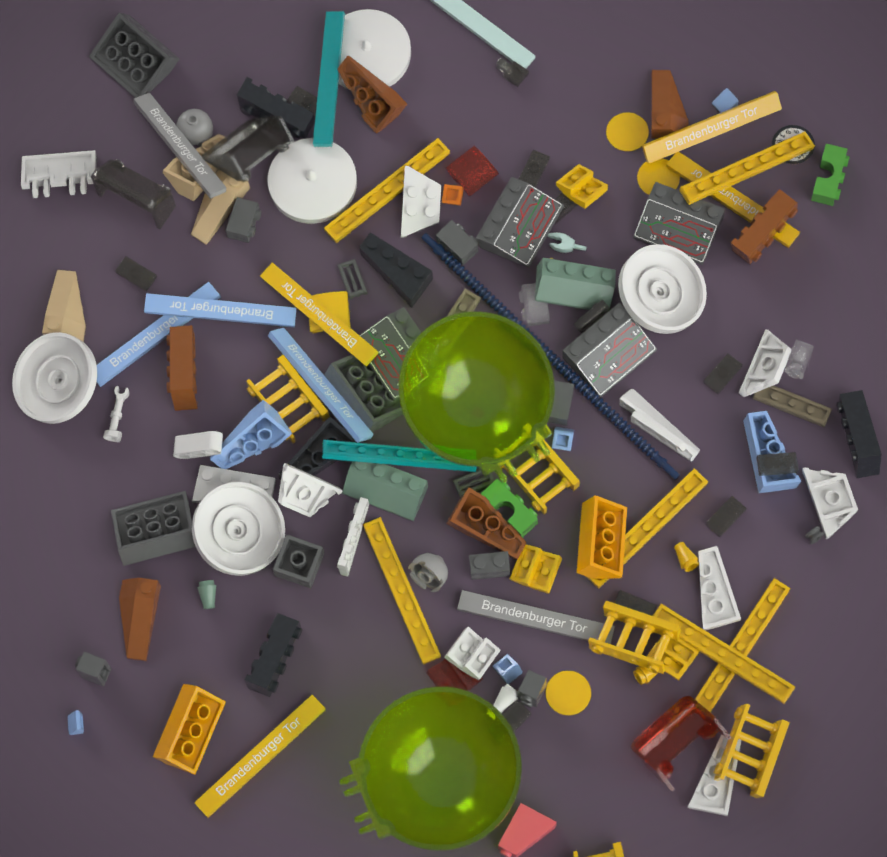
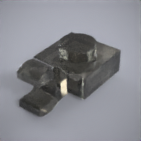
M500 58L496 63V68L501 72H505L503 77L517 87L529 74L526 68L515 61L509 64L506 60Z

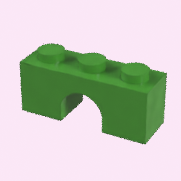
M830 144L825 145L820 168L827 169L831 172L832 176L829 178L817 177L811 201L833 206L834 200H839L841 189H838L839 183L843 184L845 177L842 169L843 166L847 167L850 157L846 156L847 148Z
M496 479L481 495L485 496L496 510L507 506L514 511L513 516L507 520V523L523 538L538 524V515L532 508L528 509L523 504L524 501L519 495L516 494L514 496L510 492L511 488L507 483Z

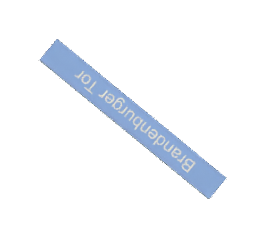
M207 282L189 296L190 298L211 300L221 298L210 282ZM169 315L160 317L97 364V384L100 387L166 339L167 335H170V327L183 326L193 318Z
M146 293L144 313L294 328L297 308L148 293Z
M285 328L270 331L268 337L355 441L359 443L371 439L374 435Z

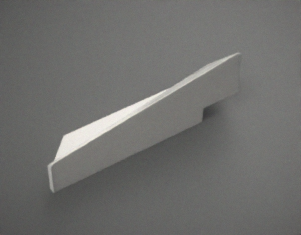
M630 389L620 398L619 405L632 413V423L690 462L694 460L700 449L634 389Z

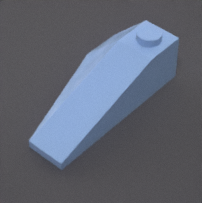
M262 400L224 440L221 454L210 456V460L221 469H228L243 462L247 457L254 454L257 456L265 449L270 447L273 449L279 446L292 432L279 413L266 401Z

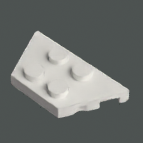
M405 166L401 238L438 224L440 216L441 185L409 166Z
M765 329L740 388L739 394L743 397L778 384L792 352L791 348L769 330Z
M284 463L278 502L287 508L311 517L318 509L329 503V498L336 493L338 495L341 494L343 490L338 486Z
M805 467L802 469L823 532L825 533V538L828 539L858 511L846 474L830 473L825 470H809V468Z

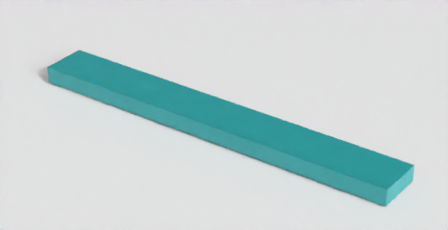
M344 11L326 12L313 137L314 147H332L339 83L338 67L341 62L345 21Z
M323 440V459L476 472L477 469L476 453Z

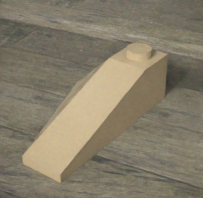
M218 134L203 142L202 146L197 148L196 151L213 172L216 173L235 141ZM177 157L163 170V174L178 194L195 201L203 192V189Z
M219 168L216 172L218 178L226 186L225 193L211 199L206 193L204 195L191 235L205 245L208 244L231 214L236 198H243L250 189L248 179L234 170Z
M57 270L45 314L42 334L66 333L84 342L86 324L76 271Z

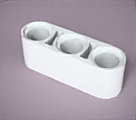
M216 431L176 436L173 456L179 459H190L219 455L222 451L223 434Z

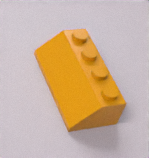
M596 495L582 503L576 573L592 579L622 577L627 507Z
M183 684L153 757L167 765L195 775L226 701L198 686Z

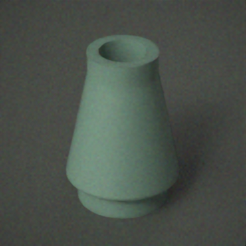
M214 580L199 582V587H197L203 609L215 608L217 585L214 584Z

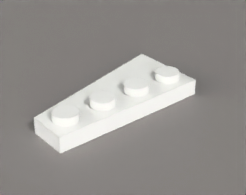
M200 465L192 502L200 503L210 491L231 482L253 484L266 491L272 497L276 479Z
M361 497L359 503L356 502L353 511L355 515L353 521L351 520L349 523V533L343 543V550L337 564L340 575L348 577L361 535L369 507V501L366 498Z
M714 546L698 551L703 630L706 631L741 621L718 547Z
M721 734L688 808L728 816L734 780L725 776L724 780L715 781L714 777L716 774H714V769L717 763L721 761L730 734ZM738 739L736 747L734 749L738 752L740 751L741 745L740 739ZM731 758L728 769L736 772L738 760Z

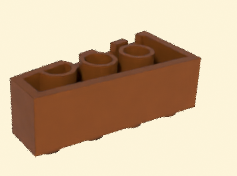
M779 189L763 207L764 212H759L754 216L750 227H744L739 240L733 239L731 242L732 251L748 264H751L753 261L757 262L762 255L761 251L764 247L768 248L774 241V235L777 232L781 233L788 218L792 219L796 215L798 203Z
M193 326L170 327V335H167V345L170 346V350H167V361L170 362V366H167V377H170V382L166 384L167 393H171L175 411L198 409V402L195 396L197 394L195 376L197 375L196 363L193 360L196 359Z

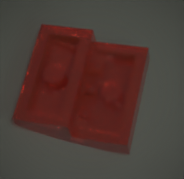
M475 145L446 167V170L456 183L458 182L464 187L468 196L474 194L499 174Z
M446 658L426 672L449 704L467 693L484 679L481 677L478 680L466 674Z

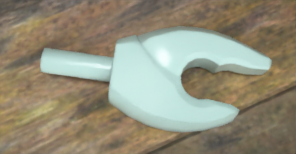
M554 232L547 235L549 238L561 241L560 244H549L557 252L569 253L573 251V248L582 251L587 249L586 246L575 244V240L564 233Z

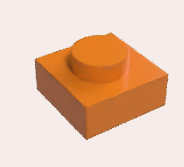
M444 184L441 203L461 206L464 187Z

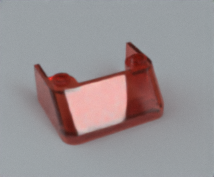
M684 696L633 741L631 749L656 778L669 790L673 791L675 788L667 779L673 773L674 767L670 762L699 736L704 740L712 739L718 732L728 740L731 739V736L711 712L693 697Z

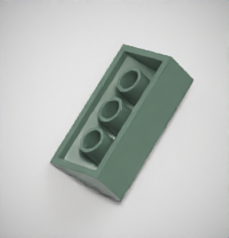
M542 258L536 272L535 301L608 313L615 289L616 270Z
M352 461L342 494L359 501L361 497L366 498L372 506L414 521L428 489V482L425 479L386 464Z

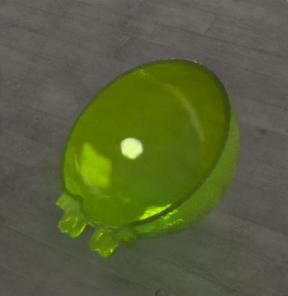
M473 311L445 317L430 325L415 339L402 362L398 384L399 401L408 427L420 443L429 451L455 464L478 466L485 477L495 471L503 483L507 481V477L500 467L505 465L512 476H516L517 471L511 460L528 451L532 459L538 462L540 458L534 449V446L538 445L545 456L550 454L543 440L552 434L547 426V422L554 404L555 384L553 371L544 350L526 329L506 317L487 312Z
M424 688L400 697L377 716L365 735L359 758L349 761L353 774L343 777L339 782L340 785H345L349 782L357 781L358 785L344 791V795L348 797L358 792L362 794L368 811L354 818L355 823L369 818L372 819L373 823L361 827L358 830L360 834L376 830L380 840L392 835L401 842L419 849L430 851L456 850L474 844L488 836L509 814L515 803L521 783L522 763L520 748L508 721L497 708L482 697L459 688Z

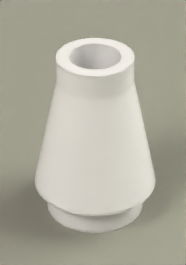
M508 684L505 687L502 686L492 707L502 714L506 708L518 699V691Z

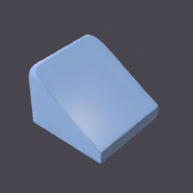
M726 88L712 102V105L722 113L738 106L739 101Z
M555 427L552 448L571 451L574 430Z
M508 654L493 665V668L507 684L522 674L518 663Z
M75 710L68 715L69 735L83 734L84 732L83 715L79 710Z

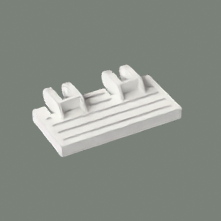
M95 150L22 156L21 187L22 189H30V182H32L33 198H38L39 186H44L43 194L45 197H49L50 184L51 187L67 186V179H69L70 195H75L76 183H81L80 191L82 194H86L87 182L88 184H96Z

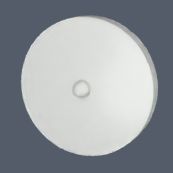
M370 9L351 12L345 15L340 65L347 56H350L390 87L404 75L409 66L411 45L408 33L396 18L385 12ZM339 73V84L347 88Z
M306 138L287 145L276 155L268 172V188L275 206L288 218L301 223H322L337 217L350 205L357 188V175L351 157L342 147L334 142L332 147H314L313 138Z
M649 245L636 251L624 263L618 282L621 301L628 314L642 327L656 333H676L689 327L701 315L706 303V284L698 266L684 252L667 245Z
M49 333L34 340L22 352L14 368L12 387L18 406L26 415L43 423H61L76 416L87 405L96 386L97 365L94 355L83 341L66 333Z
M231 482L216 487L200 501L193 515L192 536L199 554L210 566L225 574L244 576L262 570L277 557L285 538V522L278 504L266 491L253 484Z

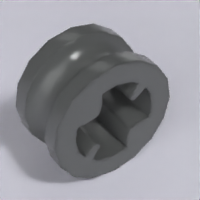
M817 526L808 532L805 538H809V543L814 544L825 533L820 532V527Z

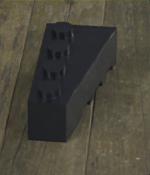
M246 77L237 93L241 112L247 116L252 115L262 123L267 124L268 122L280 131L286 130L296 138L306 139L315 123L314 113L294 102L289 104L282 95L277 93L274 96L267 90V87L262 84L258 87L251 83L253 79Z
M371 232L360 245L361 256L380 273L384 280L412 308L433 280L432 270Z
M863 390L840 394L839 402L836 403L838 413H841L842 416L841 424L846 432V441L850 449L856 478L879 475L882 453Z
M277 613L267 633L269 640L262 643L259 651L260 658L259 660L254 659L251 665V675L247 674L244 679L248 689L268 697L271 696L272 692H276L279 685L277 680L280 675L284 674L287 664H285L287 657H291L293 654V643L295 639H299L302 633L299 621Z

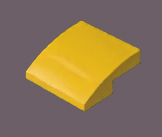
M580 164L556 182V186L569 199L584 209L608 191V184L594 178L593 171Z
M340 291L312 295L350 327L348 292ZM309 319L310 332L314 334L324 331Z
M526 544L516 561L510 580L549 594L562 557Z
M661 638L655 643L647 657L653 659ZM680 638L678 640H669L661 662H664L665 672L679 681L699 654V650Z

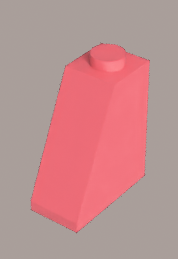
M520 803L498 844V849L501 850L500 853L505 857H518L554 830L557 822Z

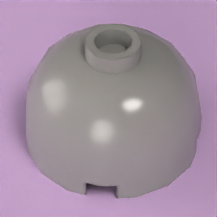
M189 109L183 112L177 120L176 126L192 145L202 146L203 142L212 137L213 123L208 114L203 110Z
M431 553L421 554L408 567V569L411 568L410 576L414 582L423 589H426V586L432 589L430 592L439 591L448 577L447 566L439 555Z

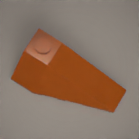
M347 56L338 67L346 87L351 90L355 98V104L359 105L363 113L364 121L376 134L395 120L407 106V103L395 90L352 57Z
M652 70L651 138L658 139L688 126V118L670 70Z
M468 487L446 524L500 552L508 551L510 557L518 559L527 542L507 523L501 513L489 503L490 501L485 496Z
M146 578L122 580L119 603L127 659L147 661L161 589L158 580Z

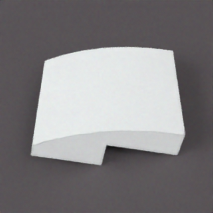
M467 627L444 658L466 674L479 680L498 655L500 649L489 639H482L472 629Z

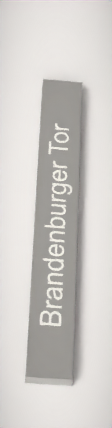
M150 92L134 98L135 106L211 199L225 193L226 186Z
M464 590L461 592L457 608L459 611L586 641L590 637L597 640L604 626V623ZM612 625L605 643L611 644L615 626Z

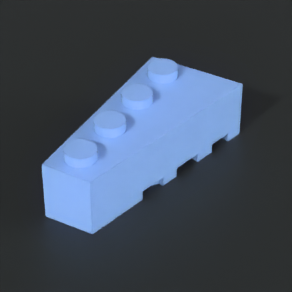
M767 411L748 413L743 422L758 493L796 489L801 480L793 469L794 466L785 452L783 443L780 442L777 436V431Z

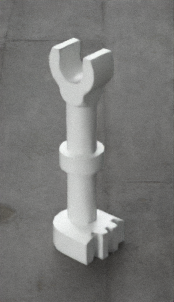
M116 386L114 389L116 395L114 411H111L110 417L112 419L109 430H105L103 438L120 443L122 432L117 431V426L122 418L123 402L130 393L129 389L126 388L125 392L120 394L119 386Z

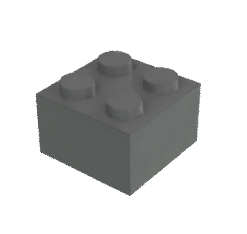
M286 535L273 568L274 575L312 588L325 554L324 548Z

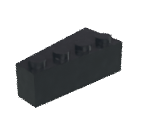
M329 417L288 462V465L316 476L338 461L322 458L323 440L357 442L349 432ZM282 470L279 472V479H280V480H281V477H282Z

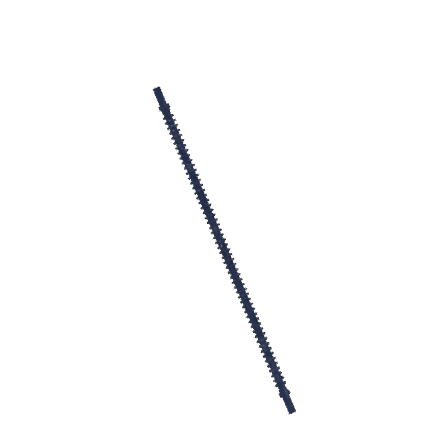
M427 233L423 234L421 239L433 249L435 254L441 257V261L445 260V264H449V268H453L452 271H456V275H460V279L464 278V282H468L467 285L472 286L471 289H475V293H479V297H483L484 301L487 300L486 303L491 304L490 307H494V311H498V315H502V319L506 318V322H510L509 325L514 326L513 329H517V333H521V337H525V341L529 340V344H533L532 347L537 348L536 351H540V355H544V359H548V363L552 362V366H556V370H560L559 373L564 374V378H568L567 381H572L571 384H575V388H579V392H583V396H587V400H591V404L595 403V407H599V411H603L602 414H606V418L611 419L610 422H615L614 426H619L618 429H622V433H626V437H630V441H634V445H639L638 449L642 448V452H646V456H650V460H654L657 466L664 469L674 480L680 476L667 463L668 460L660 456L659 451H655V447L651 448V444H647V440H643V436H639V432H635V428L631 429V425H627V421H623V417H619V413L616 414L615 409L611 410V406H607L608 403L603 402L604 399H600V395H596V391H592V387L588 388V384H584V380H580V376H576V372H572V368L568 369V365H564L565 362L560 361L561 358H557V354H553V350H549V346L545 347V343H541V339H537L538 336H534V332H530V328H525L526 324L522 325V321H518V317H514V313L511 314V310H507V306H503L502 302L499 303V299H495V295H491L492 292H488V288H483L484 284L480 285V281H476V277H472L473 274H469V270H465V266L461 267V263H457V259H453L454 256H450V252H446L441 244H437Z

